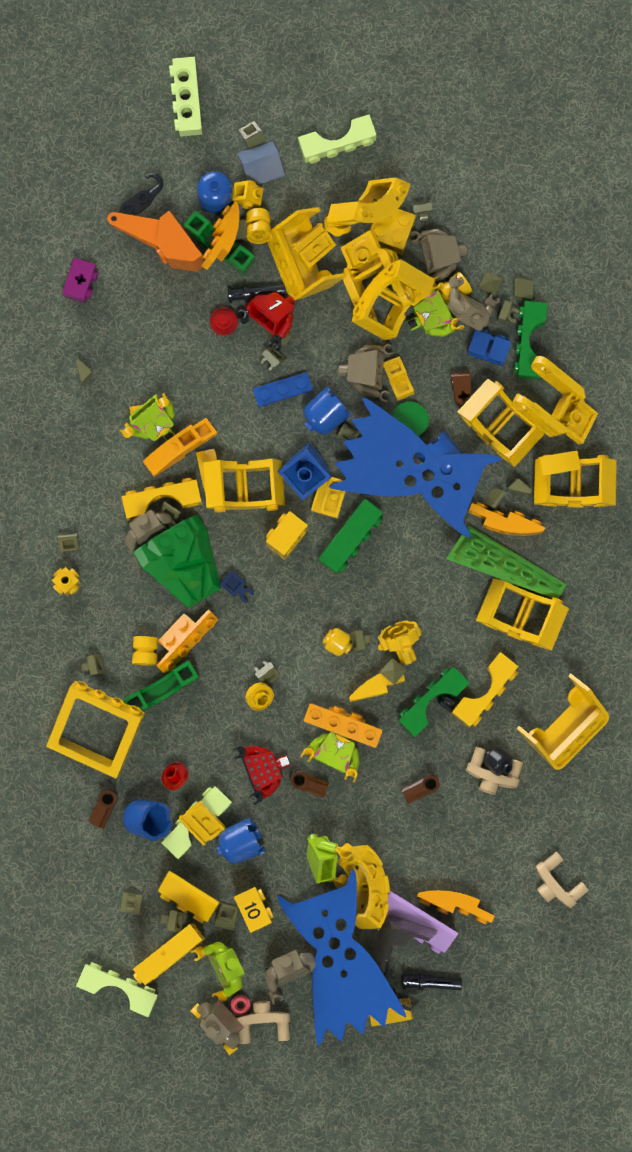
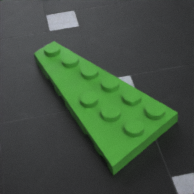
M470 525L467 526L471 538L462 534L447 557V560L551 598L558 599L567 585Z

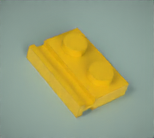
M318 223L291 247L295 249L297 256L304 266L311 268L332 250L336 244L323 228L322 223Z
M331 477L316 491L311 511L338 519L346 491L331 489L329 486L344 480Z
M202 801L188 809L183 816H179V821L203 846L206 845L207 841H211L225 830V825Z

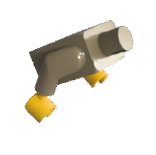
M220 1000L214 1005L208 1002L200 1005L197 1003L190 1010L197 1019L202 1017L200 1026L208 1038H211L217 1045L225 1043L222 1047L229 1056L238 1049L237 1045L240 1042V1037L237 1033L244 1027Z

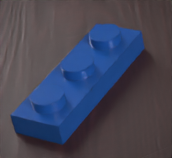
M307 372L253 388L258 408L313 391Z

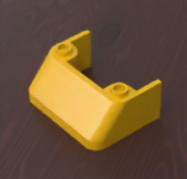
M319 207L294 212L271 229V239L267 242L288 296H291L294 300L303 299L329 289L347 277L346 273L332 275L328 270L319 272L316 263L311 268H306L297 256L295 249L291 247L313 228L310 218L321 211Z
M572 674L568 676L575 685L568 694L570 706L545 732L541 728H535L527 733L520 726L517 727V730L528 744L556 770L565 767L609 720L608 712L591 689Z

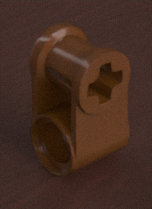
M470 371L450 373L455 403L459 408L472 396ZM461 395H465V402H462Z

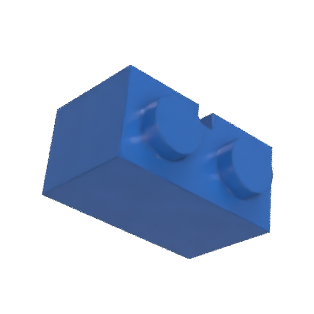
M475 330L467 355L503 367L511 342L508 341L507 337L501 335L493 337L487 330Z

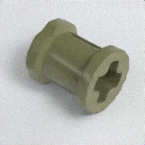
M344 423L337 438H343L344 440L357 439L361 433L359 430L356 431Z

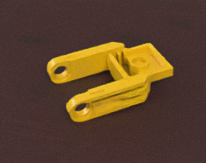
M369 230L340 247L347 262V268H344L343 271L347 277L343 281L354 308L365 291L362 280L372 277L390 263L399 260L395 251L380 246L374 230ZM400 280L391 283L403 307H407L415 302V296L410 286ZM372 307L368 317L377 321L376 314Z
M542 356L535 357L531 365L532 370L563 396L559 399L552 415L537 403H533L528 398L521 396V394H516L512 401V407L549 437L566 434L578 445L583 444L598 413L585 403L584 399L586 396L582 386L547 358Z

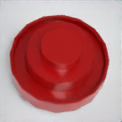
M228 308L215 310L210 318V326L213 332L220 336L232 334L238 325L236 314Z
M180 762L170 764L162 774V784L169 790L181 788L188 779V768Z

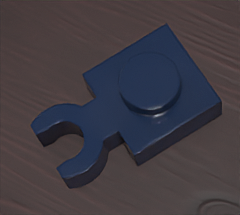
M233 570L219 584L233 597L238 593L241 601L244 603L248 602L244 598L246 592L254 595L251 589L243 587L247 582Z

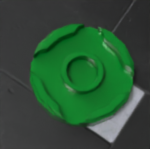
M408 401L401 403L392 413L395 419L411 429L418 437L423 435L428 427L429 417L427 411L416 402Z

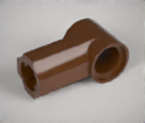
M301 771L295 772L290 777V785L294 789L322 799L324 798L329 785L328 782ZM296 775L304 778L303 785H295L294 777Z
M429 775L402 788L401 791L407 803L410 804L435 792L439 788V780L437 777ZM429 778H433L437 783L436 787L432 790L427 789L425 786V782Z
M106 790L100 794L97 805L89 820L91 824L102 829L105 828L114 806L118 802V795L115 791ZM107 793L113 796L114 800L111 804H107L104 801V796Z

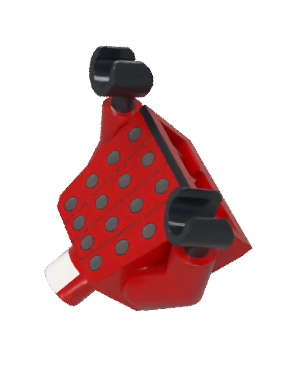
M276 292L268 295H256L245 306V310L237 311L236 316L238 319L241 318L242 324H246L250 316L273 336L277 334V337L272 338L269 344L272 347L274 343H279L276 346V351H279L282 348L280 341L282 338L285 339L293 324L295 300L291 296L284 299Z
M239 746L233 748V751L237 750L239 752V756L234 757V759L242 758L254 789L249 798L255 796L257 801L253 804L257 805L263 799L273 795L281 784L280 779L282 775L280 770L290 766L288 758L285 755L275 759L273 752L258 746Z

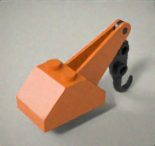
M156 173L147 174L145 178H155L157 185L152 189L140 191L120 206L118 213H110L107 218L110 226L157 249L158 257L164 265L168 263L170 268L198 272L203 268L201 266L204 262L203 256L170 211L162 215L160 220L136 216L151 205L156 195L163 188V179L160 175Z

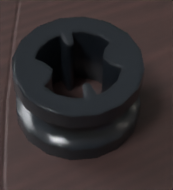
M442 695V700L437 702L450 713L453 711L452 707L457 705L445 695Z

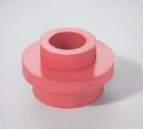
M237 995L231 1001V1009L234 1013L243 1015L249 1011L250 1001L244 995ZM238 1001L244 1002L243 1008L237 1007Z

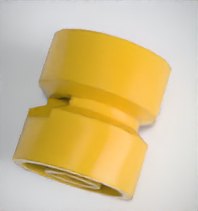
M254 208L246 213L247 239L251 243L263 244L271 239L270 213L266 209Z
M460 272L456 273L457 279L462 277L464 280V284L458 287V290L466 296L472 292L470 284ZM444 282L441 288H437L446 304L449 303L450 290L452 289L448 282Z
M134 636L133 648L136 652L132 655V664L157 665V654L154 651L158 649V638Z

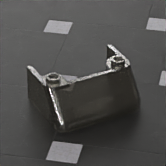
M387 914L381 928L376 929L370 956L386 978L394 946H406L411 936L430 941L437 934L438 930ZM389 983L403 1009L411 1012L420 999L396 992L394 986Z

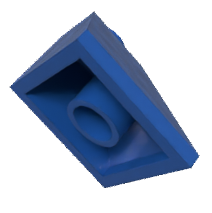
M310 442L278 471L302 500L332 477L322 456Z

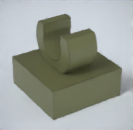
M430 201L411 204L412 212L418 213L420 221L428 220L427 211L432 210V203Z
M505 300L497 322L505 324L507 319L509 323L515 324L516 320L512 319L510 314L515 313L518 315L519 310L511 308L512 303Z
M272 346L263 352L264 358L261 360V363L264 364L268 360L271 363V366L268 368L270 371L282 365L287 358Z
M362 630L349 634L351 636L352 653L365 650V645L372 643L371 635L363 636Z
M102 655L87 656L88 663L81 664L82 672L87 671L95 676L106 674Z
M263 661L264 667L260 670L256 667L255 675L261 683L269 685L280 675L270 662Z
M123 892L120 912L140 915L143 895Z
M170 910L169 916L162 915L160 923L168 924L167 930L180 932L182 931L185 913Z

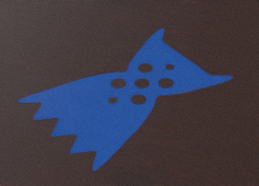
M362 398L371 415L369 417L352 419L362 437L344 441L354 459L335 463L346 477V480L334 483L329 488L378 496H409L421 493L428 504L458 532L471 538L463 521L484 467L500 461L502 458L488 454H447L435 457L428 446L411 429L375 403ZM417 452L423 453L425 456L424 463L416 464L413 461L414 454ZM398 460L403 461V466L400 468L396 466ZM442 464H451L453 468L451 474H442L440 470ZM426 469L432 470L434 472L433 480H424L422 477L423 471ZM408 475L414 476L416 478L415 486L407 487L404 483L405 477ZM455 483L460 484L461 487L459 490H455L453 488V485ZM435 486H440L443 489L442 497L435 498L432 496L431 491Z
M354 869L350 873L346 886L294 905L277 896L279 904L290 921L306 941L317 950L315 956L316 966L313 969L312 993L315 1034L318 1046H320L326 1029H329L340 1041H343L347 1022L354 1026L361 1034H364L368 1015L385 1027L389 1008L406 1017L400 1001L376 962L352 938L357 908V880ZM323 910L328 911L327 917L322 916L321 913ZM338 919L346 921L347 927L344 931L336 929L335 924ZM316 927L323 928V938L316 939L314 937L313 930ZM332 937H336L340 941V947L336 950L329 947V940ZM347 948L355 950L356 956L353 960L345 958L344 953ZM325 956L332 957L334 962L332 967L325 968L323 966L322 959ZM342 970L347 971V976L345 978H343L340 974Z

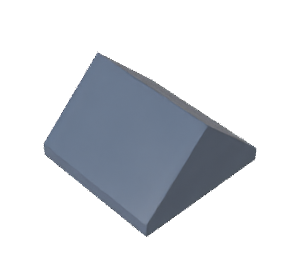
M273 141L237 153L246 180L254 181L256 185L285 176L279 153Z

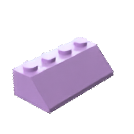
M390 891L388 894L389 908L385 921L388 923L391 920L397 923L396 928L404 933L410 931L414 934L412 938L422 944L424 941L431 944L429 948L438 954L441 951L445 953L458 933Z

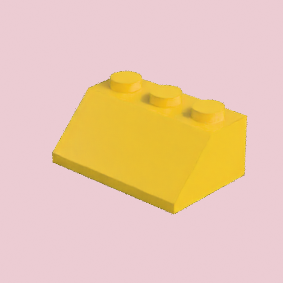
M172 871L167 873L158 890L161 893L160 897L169 903L171 900L176 902L178 909L184 913L190 911L194 914L193 918L200 923L204 921L209 922L220 904L218 900Z

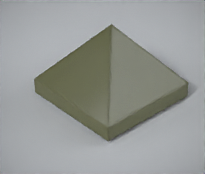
M486 271L478 288L496 296L503 279Z
M77 534L58 536L60 552L80 550Z
M391 658L380 673L395 685L407 670Z

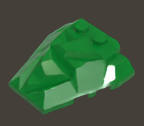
M198 514L164 531L132 552L141 568L146 573L151 574L160 585L162 584L187 608L194 606L221 590L208 531Z

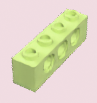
M195 57L172 59L173 65H169L170 77H174V83H171L172 95H176V101H173V111L178 115V119L174 120L175 131H179L180 137L202 135ZM182 76H187L189 78L186 82H181L179 80V78ZM183 94L190 95V98L187 100L181 99V96ZM185 112L192 113V116L189 118H184L182 115Z

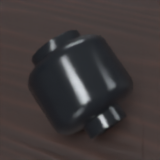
M501 748L489 750L484 757L485 768L496 776H504L511 772L513 758Z

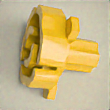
M397 622L395 627L391 625L381 631L380 636H378L380 642L378 649L386 651L389 648L390 652L396 651L401 664H411L417 660L412 645L419 640L422 631L416 622Z

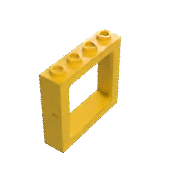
M74 681L68 690L46 747L117 779L126 762L145 712L141 711L137 706L125 704L119 698H112L106 695L102 690H94L84 682ZM76 699H81L127 720L128 726L114 760H110L61 737Z
M194 923L189 924L133 969L135 972L133 974L134 978L139 984L144 983V985H147L206 938Z

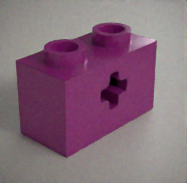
M77 258L73 259L62 292L65 298L86 304L87 299L90 300L93 293L92 283L93 281L96 282L99 274L96 264ZM84 278L85 282L79 285L78 280L81 281Z

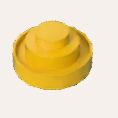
M328 216L324 220L325 230L333 236L339 237L351 231L352 225H333L327 223Z
M259 682L248 689L245 700L251 709L260 711L271 704L274 693L269 685Z

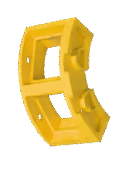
M398 178L371 180L368 182L366 190L359 198V201L331 204L327 223L333 225H352L359 222L374 223L384 220L395 213L402 205L411 184Z
M401 259L390 263L372 280L362 294L358 304L353 309L351 322L383 340L396 338L406 318L405 312L411 305L403 307L397 293L387 288V286L396 280H400L410 286L415 296V302L411 305L415 306L421 300L431 295L434 279ZM378 296L394 304L383 325L368 317Z
M487 379L460 408L458 414L469 427H472L477 433L476 435L486 445L490 443V446L502 459L515 467L544 436V432L512 407V401L504 393V387L499 382L495 381L494 383ZM498 396L507 407L486 429L477 417ZM515 414L530 426L531 429L510 451L494 436Z
M598 455L597 458L579 459L580 468L587 465H600L599 496L581 497L580 469L570 471V497L550 495L551 475L541 476L539 461L535 459L534 505L551 507L558 505L574 508L616 505L617 460L609 459L608 455Z
M224 460L203 463L206 508L214 509V512L219 513L226 510L267 508V511L278 510V507L285 506L283 477L278 473L282 468L281 460L248 461V465L237 464V461ZM270 470L272 500L249 502L246 472ZM223 472H235L238 502L225 501Z
M493 579L476 621L496 631L506 633L517 640H524L532 643L534 646L552 651L569 608L563 605V601L554 597L552 600L518 588L505 580ZM505 588L524 597L513 626L493 618ZM535 601L551 606L539 636L523 631Z
M368 845L352 846V849L349 850L352 854L345 859L340 857L337 863L344 869L348 878L352 869L356 873L357 908L355 926L359 929H380L389 908L388 893H390L388 876L385 875L382 861Z

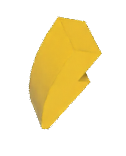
M380 673L361 685L349 697V700L353 702L388 694L387 686L394 684ZM404 674L396 684L405 682Z

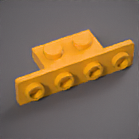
M207 610L195 623L187 615L183 614L158 640L169 652L156 666L165 675L169 674L202 637L213 628L218 618L210 610Z
M310 703L304 722L368 746L377 747L382 729L366 724V720L362 719V715L354 712L352 714L345 713V709L338 706L326 709Z

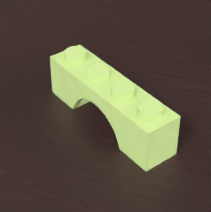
M370 115L351 120L349 132L339 140H326L317 132H312L298 137V144L304 162L313 164L326 156L332 158L342 151L351 152L357 146L363 145L366 147L372 145L376 141V132Z
M209 787L202 794L204 798L201 801L215 816L220 817L232 804L216 787L213 789ZM178 819L175 823L177 827L173 831L170 830L166 837L162 838L164 839L162 844L177 859H180L192 846L189 837V830Z
M96 963L85 964L76 987L93 994L105 986L119 987L129 998L130 1010L146 1017L150 1016L158 994L155 993L156 989L146 985L144 988L137 986L138 982L128 977L126 980L119 978V973L109 970L108 973L102 971V966Z

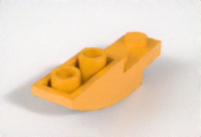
M234 201L231 207L229 205L226 206L222 212L223 219L218 218L213 226L215 228L212 234L215 238L211 243L213 248L212 250L208 248L202 257L205 260L201 266L206 270L209 269L216 258L223 261L234 244L239 227V205L236 201Z
M205 418L194 426L189 425L174 435L143 460V463L153 477L184 459L187 453L215 437L217 431L208 419Z
M479 502L476 504L472 503L468 513L485 520L483 528L501 534L530 536L542 534L545 529L542 526L543 523L535 519L530 521L524 518L525 515L520 512H510L508 518H505L503 513L496 510L493 512L486 509L487 506Z
M438 890L419 892L417 894V897L420 898L419 902L430 906L432 903L438 906L437 911L446 915L448 912L453 913L455 907H458V912L466 916L471 913L476 916L475 920L485 925L487 921L492 923L494 915L477 908L480 902L479 899L462 893Z

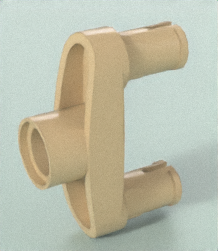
M479 747L475 748L466 771L481 780L479 790L496 795L498 786L505 788L518 787L522 762L513 760V767L510 773L505 776H496L491 771L481 767L486 750Z
M555 852L544 862L541 861L535 866L544 882L537 891L548 903L556 897L571 909L577 904L576 901L589 890L582 882L569 892H565L550 872L563 861L562 857Z
M270 1001L253 1002L252 1013L236 1017L244 1027L238 1033L240 1037L239 1044L251 1043L250 1025L257 1023H277L278 1041L290 1040V1013L271 1011Z

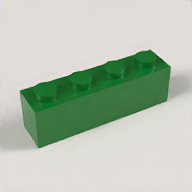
M364 499L318 558V562L336 575L338 572L343 573L349 565L347 563L350 557L354 558L360 551L358 546L362 541L366 543L371 537L370 531L372 528H378L382 523L383 512Z

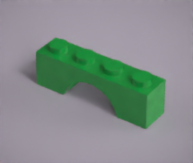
M194 211L183 225L184 231L207 249L212 250L213 246L211 243L215 238L212 234L215 228L210 221ZM234 243L223 261L244 276L255 263V255L240 244Z
M525 301L524 305L520 306L519 318H522V325H518L517 336L521 337L520 343L516 344V355H519V360L514 365V373H517V379L540 381L541 379L531 368L537 355L530 347L529 336L536 328L545 325L547 303Z
M188 660L155 683L123 699V702L130 706H137L141 711L145 712L200 678Z
M447 667L440 674L442 678L437 683L433 681L426 688L428 692L424 696L420 694L412 702L414 706L410 710L405 708L398 715L401 718L398 722L413 738L429 724L426 718V708L433 698L440 695H449L456 698L470 684L455 667L451 670Z

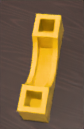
M186 478L181 480L182 483L178 484L168 482L160 488L151 486L144 488V491L138 493L136 490L126 492V495L122 496L127 520H135L139 515L147 513L151 504L160 498H172L178 501L183 508L202 505L197 480Z
M500 652L487 668L491 676V687L488 693L477 699L464 697L451 714L469 728L471 725L476 726L482 719L480 714L483 710L488 711L494 704L492 699L495 695L500 696L506 689L504 684L507 680L512 681L518 674L516 671L518 666Z

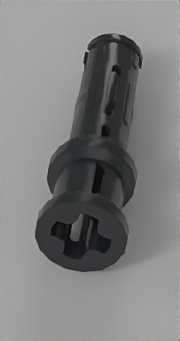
M284 284L256 287L243 285V287L233 288L227 286L229 303L236 300H244L246 302L256 295H268L273 292L285 296Z
M403 972L402 989L418 988V990L422 991L424 988L461 991L462 978L425 976L423 973L415 975Z

